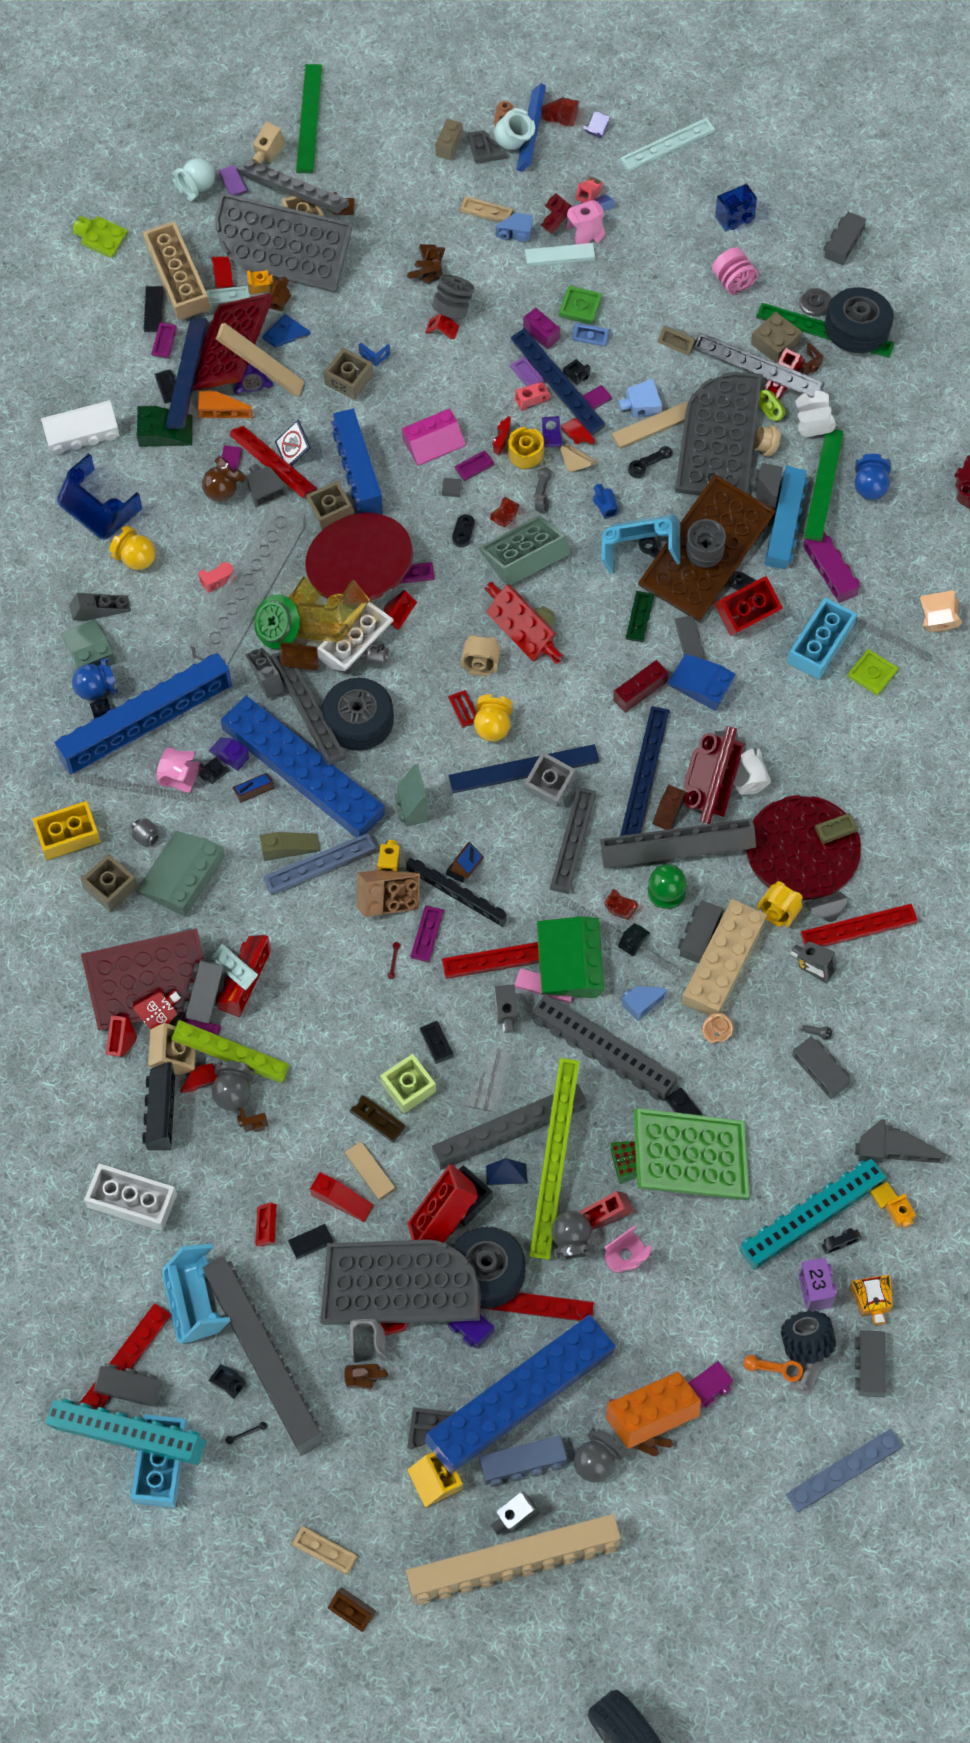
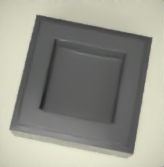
M444 478L442 496L460 497L462 479Z

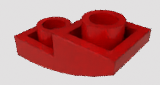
M229 256L211 257L215 289L233 287Z
M507 416L504 421H500L497 426L498 436L495 437L492 445L493 453L498 456L505 448L510 436V416Z

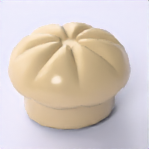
M774 425L768 428L760 427L754 436L753 450L763 452L762 455L764 457H770L775 454L781 439L778 428Z

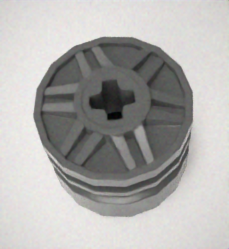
M455 275L440 276L437 285L438 292L434 295L432 308L446 317L456 319L466 317L469 308L468 301L472 298L474 285L468 280Z
M702 519L691 525L688 530L686 544L687 558L691 563L698 567L708 568L715 566L721 561L724 554L726 534L725 529L720 523L710 519Z

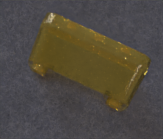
M303 576L289 596L296 604L300 614V628L296 638L330 642L342 641L346 638L370 601L358 584L352 580L343 595H332L328 598L325 605H319L316 603L321 595L309 580Z

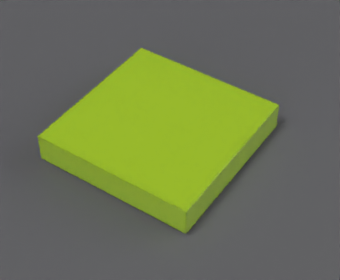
M867 649L849 671L847 677L878 696L899 668L870 649Z

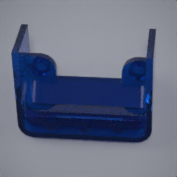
M88 453L67 472L58 493L57 502L63 510L96 537L105 540L116 533L143 508L138 492L125 503L117 498H111L103 504L85 490L80 484L95 470L92 456Z

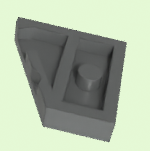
M485 130L468 132V140L475 163L507 159L506 151H502L498 147V143L491 139Z
M413 1407L407 1448L412 1449L426 1444L427 1433L454 1414V1412Z

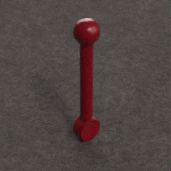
M398 942L393 943L394 952L391 969L387 975L389 979L395 978L394 968L397 951L400 948V943Z

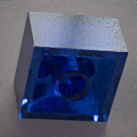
M747 183L717 196L715 218L724 231L735 230L739 225L748 224L755 219L757 197Z

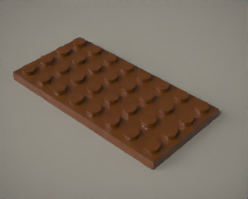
M714 474L680 522V564H676L669 551L668 539L639 580L638 585L686 615L692 616L694 620L700 623L769 524L776 510ZM702 519H710L720 523L725 529L726 534L723 558L718 564L708 568L694 565L687 558L686 554L688 530L693 523Z

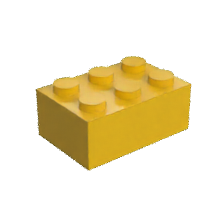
M87 801L32 818L46 861L101 843Z

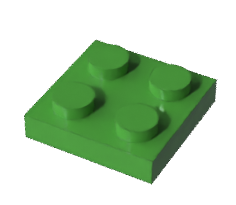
M569 285L559 311V317L593 325L602 299V293Z

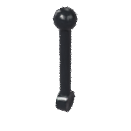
M261 1422L259 1426L236 1436H227L226 1443L232 1444L235 1440L255 1431L265 1430L267 1424Z

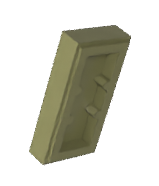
M851 813L815 825V830L822 844L857 832L858 827Z

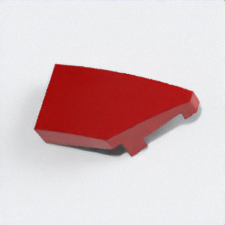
M576 418L561 425V430L570 439L574 440V444L579 445L580 442H589V445L595 443L588 430Z
M213 1063L195 1067V1070L191 1071L180 1093L192 1092L197 1090L198 1087L212 1085L214 1080L218 1078L215 1075Z

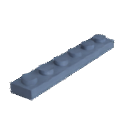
M366 833L268 874L263 879L272 896L376 852V847L369 833Z
M889 1429L786 1493V1497L798 1513L903 1446L892 1429Z

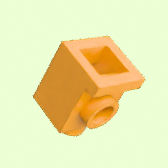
M268 270L247 271L250 294L271 291L270 286L273 285L272 275H268Z
M905 1193L887 1201L885 1208L896 1228L901 1226L907 1228L914 1223L916 1214ZM903 1208L906 1213H900L899 1209Z

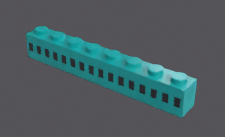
M872 1159L867 1162L865 1160L859 1162L855 1166V1170L844 1172L839 1177L840 1180L835 1183H828L819 1194L816 1192L811 1194L806 1199L807 1202L802 1205L800 1203L796 1204L791 1208L789 1214L778 1216L774 1220V1224L769 1227L767 1225L763 1226L753 1238L751 1236L745 1238L741 1242L740 1253L752 1269L756 1270L869 1194L871 1190L883 1184L886 1177Z
M62 1398V1401L53 1400L45 1424L53 1429L197 1466L207 1442L200 1437V1433L193 1430H188V1433L182 1432L181 1428L173 1425L166 1428L163 1427L164 1424L157 1421H152L150 1424L146 1423L145 1419L137 1416L130 1419L127 1418L128 1415L121 1412H116L114 1415L110 1414V1411L98 1407L97 1410H94L92 1406L80 1403L79 1406L74 1405L73 1401Z

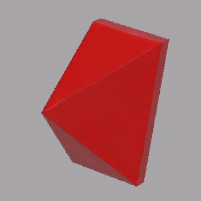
M404 590L386 603L384 613L393 618L391 625L395 629L399 630L417 602Z
M111 1016L105 1055L123 1057L136 1042L137 1035L129 1018Z

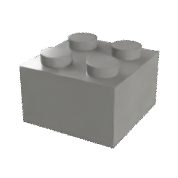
M542 751L526 779L523 789L556 806L575 769Z

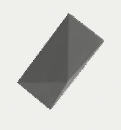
M838 892L807 901L805 905L812 913L828 922H833L847 903V897L843 893Z

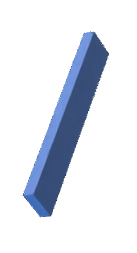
M540 83L531 93L527 115L531 121L534 120L535 131L530 139L521 146L516 169L521 172L528 168L532 162L546 85Z

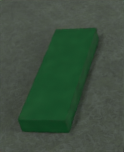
M636 590L626 640L644 643L654 594Z

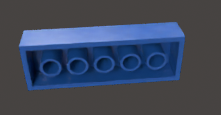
M352 408L333 413L334 420L331 421L334 442L337 441L338 455L342 457L343 470H346L347 473L346 480L348 485L351 486L350 492L352 499H355L356 512L357 514H383L382 494L355 410Z

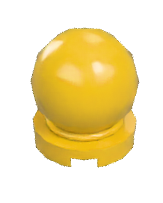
M126 525L122 527L121 530L123 532L119 537L115 535L110 544L109 552L112 553L110 557L115 560L122 559V562L128 568L134 570L148 568L154 562L156 556L154 543L148 537L137 534V531L131 526Z
M492 694L482 695L478 697L476 703V710L478 712L474 719L475 732L485 741H500L507 736L511 727L510 715L513 712V702L504 696H501L499 699L491 698Z

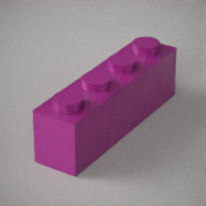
M824 531L822 542L804 539L803 548L838 603L858 595L860 583L856 577H853L851 569L843 561L840 551L834 547L832 538L829 535L827 536Z

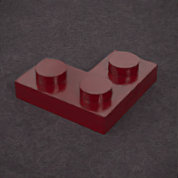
M557 193L550 197L545 205L551 213L545 217L541 224L551 235L566 219L567 212L572 207Z

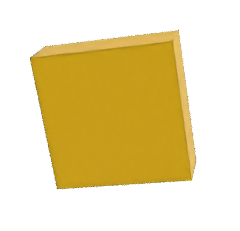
M888 1182L870 1191V1195L880 1209L886 1206L887 1201L897 1197Z

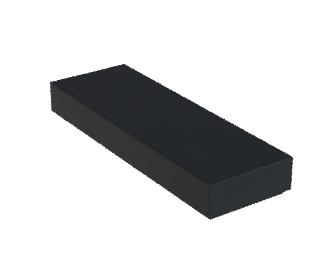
M146 286L144 332H157L159 323L162 322L163 286Z

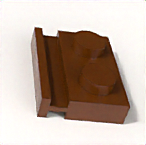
M286 642L280 643L281 666L317 671L319 666L318 653L316 652L317 647Z

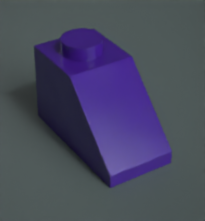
M220 737L209 749L210 753L217 756L236 771H239L249 759L248 748L233 738Z

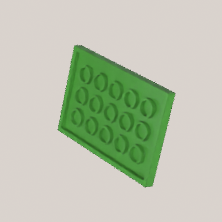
M642 1108L633 1110L638 1189L747 1200L749 1198L744 1121Z

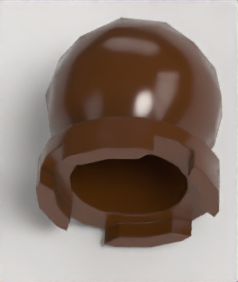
M218 456L214 460L217 467L210 468L204 474L202 490L210 500L223 502L235 494L237 482L243 483L246 475L238 468L233 470L229 467V462L226 459Z

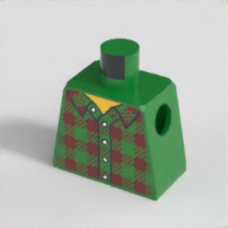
M635 1141L611 1142L610 1150L619 1184L637 1178Z

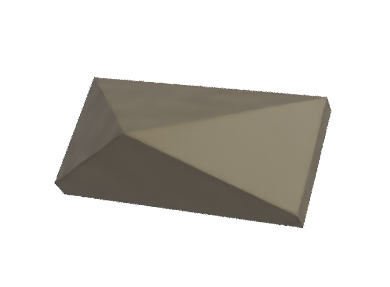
M663 326L658 343L689 356L696 339L683 330Z

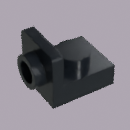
M217 756L205 766L202 763L198 765L200 770L199 776L203 781L206 782L208 780L211 784L229 772V768Z
M222 1364L218 1366L208 1380L212 1385L223 1390L233 1399L236 1398L246 1384L238 1373Z

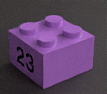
M826 1258L801 1262L798 1275L806 1310H811L812 1312L830 1309L833 1302H835V1296H837L836 1284H832L830 1277L833 1276L831 1264H827Z

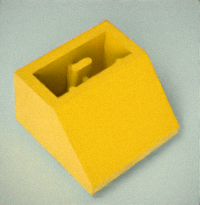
M433 1452L425 1455L407 1469L425 1508L463 1490V1483L457 1471L450 1474Z

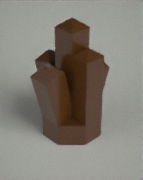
M439 259L417 260L414 265L416 268L421 269L408 272L407 277L413 279L427 275L423 278V282L428 284L433 279L443 275Z
M285 276L274 280L270 294L274 297L270 307L272 310L283 311L291 297L290 291L287 288L289 279Z
M378 1364L346 1365L345 1384L347 1388L357 1387L371 1390L373 1388L372 1382L387 1379L388 1373L386 1370H380L381 1367Z
M655 1436L631 1448L638 1449L655 1457L659 1454V1451L654 1446L670 1448L673 1442L671 1439Z

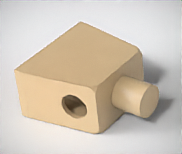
M267 121L265 122L253 143L256 153L252 159L253 162L261 165L264 160L269 163L274 160L286 145L281 128Z

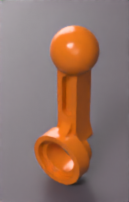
M747 1355L743 1360V1366L748 1371L761 1369L780 1372L790 1382L798 1381L803 1375L802 1365L794 1360L780 1363L761 1360L755 1355ZM790 1365L797 1366L798 1374L794 1376L789 1375L786 1370L787 1367Z

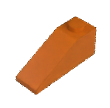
M199 391V418H253L250 405L217 391Z

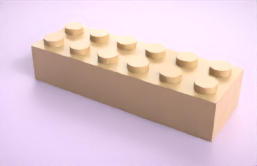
M174 221L142 232L145 245L177 320L179 321L211 310L207 293L176 222Z
M731 899L683 994L682 1004L709 1016L713 1013H721L766 923L767 914Z

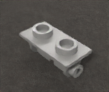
M824 1360L821 1362L817 1361L814 1364H802L800 1362L803 1367V1375L798 1381L791 1382L789 1388L808 1397Z

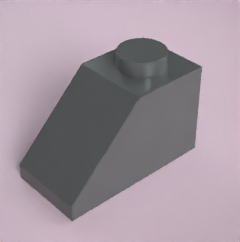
M885 1119L877 1122L860 1137L859 1143H855L854 1153L858 1155V1162L863 1160L867 1162L870 1159L875 1163L883 1162Z

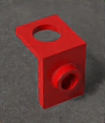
M438 314L429 320L425 333L428 334L438 329L444 335L454 340L459 325L449 317Z

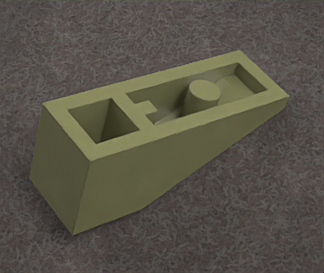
M275 832L259 835L264 861L320 851L318 835L315 833Z

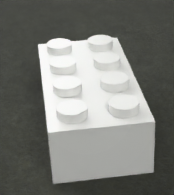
M98 1164L84 1201L89 1209L163 1231L177 1197V1192L173 1186Z

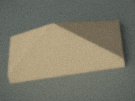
M569 444L563 445L560 448L566 469L570 472L596 465L598 462Z

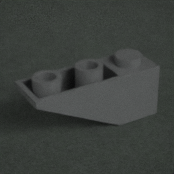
M76 593L69 605L72 620L89 621L131 611L127 595Z
M263 648L255 649L245 654L267 699L285 692L280 675Z

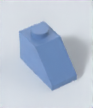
M636 986L633 990L629 989L623 994L622 1006L638 1021L666 998L667 990L659 987Z

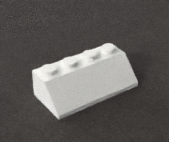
M110 400L41 418L51 455H59L67 450H78L82 446L96 445L101 441H112L116 437H120Z
M371 602L360 603L317 648L318 659L332 670L346 671L393 622V618Z

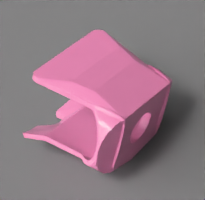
M594 200L571 207L567 212L568 221L566 229L577 228L575 244H587L592 239L598 243L605 235L602 224L603 208Z
M171 747L167 748L160 759L156 771L159 785L163 787L171 786L185 793H190L199 772L198 765L200 762L190 761L193 760L196 751H177Z
M633 1226L604 1247L606 1250L605 1262L616 1273L638 1268L644 1260H647L651 1253L652 1246L645 1247L644 1243L633 1234L636 1226ZM628 1249L631 1252V1258L623 1260L619 1255L620 1251Z

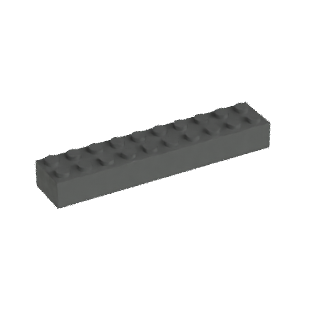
M222 1257L203 1267L205 1278L225 1316L230 1317L229 1323L300 1456L322 1445L323 1430L317 1420L313 1421V1411L308 1402L303 1403L305 1401L303 1393L298 1384H293L295 1381L288 1366L284 1368V1358L279 1348L274 1349L276 1347L274 1339L269 1330L265 1332V1323L260 1313L255 1314L257 1312L255 1304L250 1295L246 1297L248 1295L245 1290L246 1288L241 1278L237 1279L238 1276L232 1261L227 1262L226 1258Z

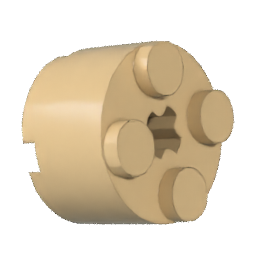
M470 635L464 643L461 667L469 670L468 673L471 675L487 677L491 672L494 674L497 671L501 651L500 646L497 644V639Z

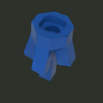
M596 484L593 488L596 493L593 497V502L599 508L604 519L617 515L620 510L616 504L612 489H604L602 484Z

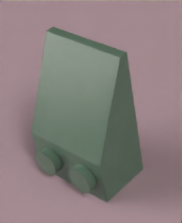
M95 619L61 633L77 669L84 664L99 666L101 664L100 660L108 658L109 661L105 663L106 667L116 664L112 649Z
M414 764L397 785V793L394 794L396 804H400L402 809L399 810L400 819L405 821L406 827L428 822L427 796L419 766Z

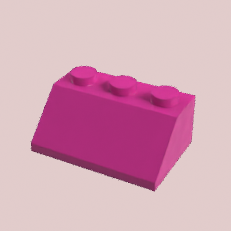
M450 408L402 428V440L417 466L466 446L458 421Z

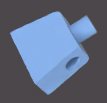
M653 379L629 387L626 394L627 399L618 400L620 411L630 409L633 417L654 416L662 412V404Z

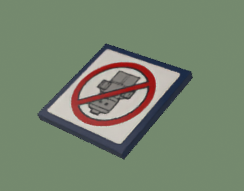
M296 420L275 440L281 458L290 466H293L311 448L299 420Z

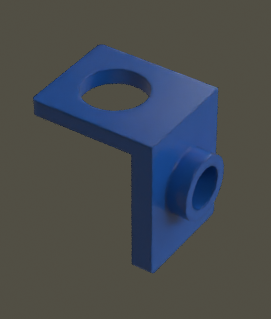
M362 342L358 344L359 354L362 358L372 362L375 367L391 354L389 344L376 354Z

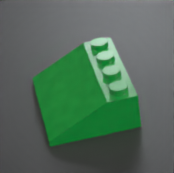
M579 916L537 921L541 994L597 998L604 991L599 918Z

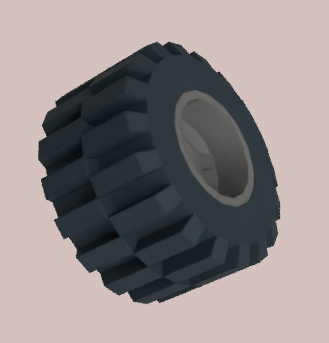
M811 1310L801 1311L796 1315H791L790 1319H786L784 1321L785 1324L781 1326V1336L785 1352L790 1360H794L797 1363L802 1362V1364H814L817 1361L821 1362L824 1358H828L831 1356L830 1353L835 1351L837 1343L831 1319L825 1313H820L816 1310L814 1312H811Z

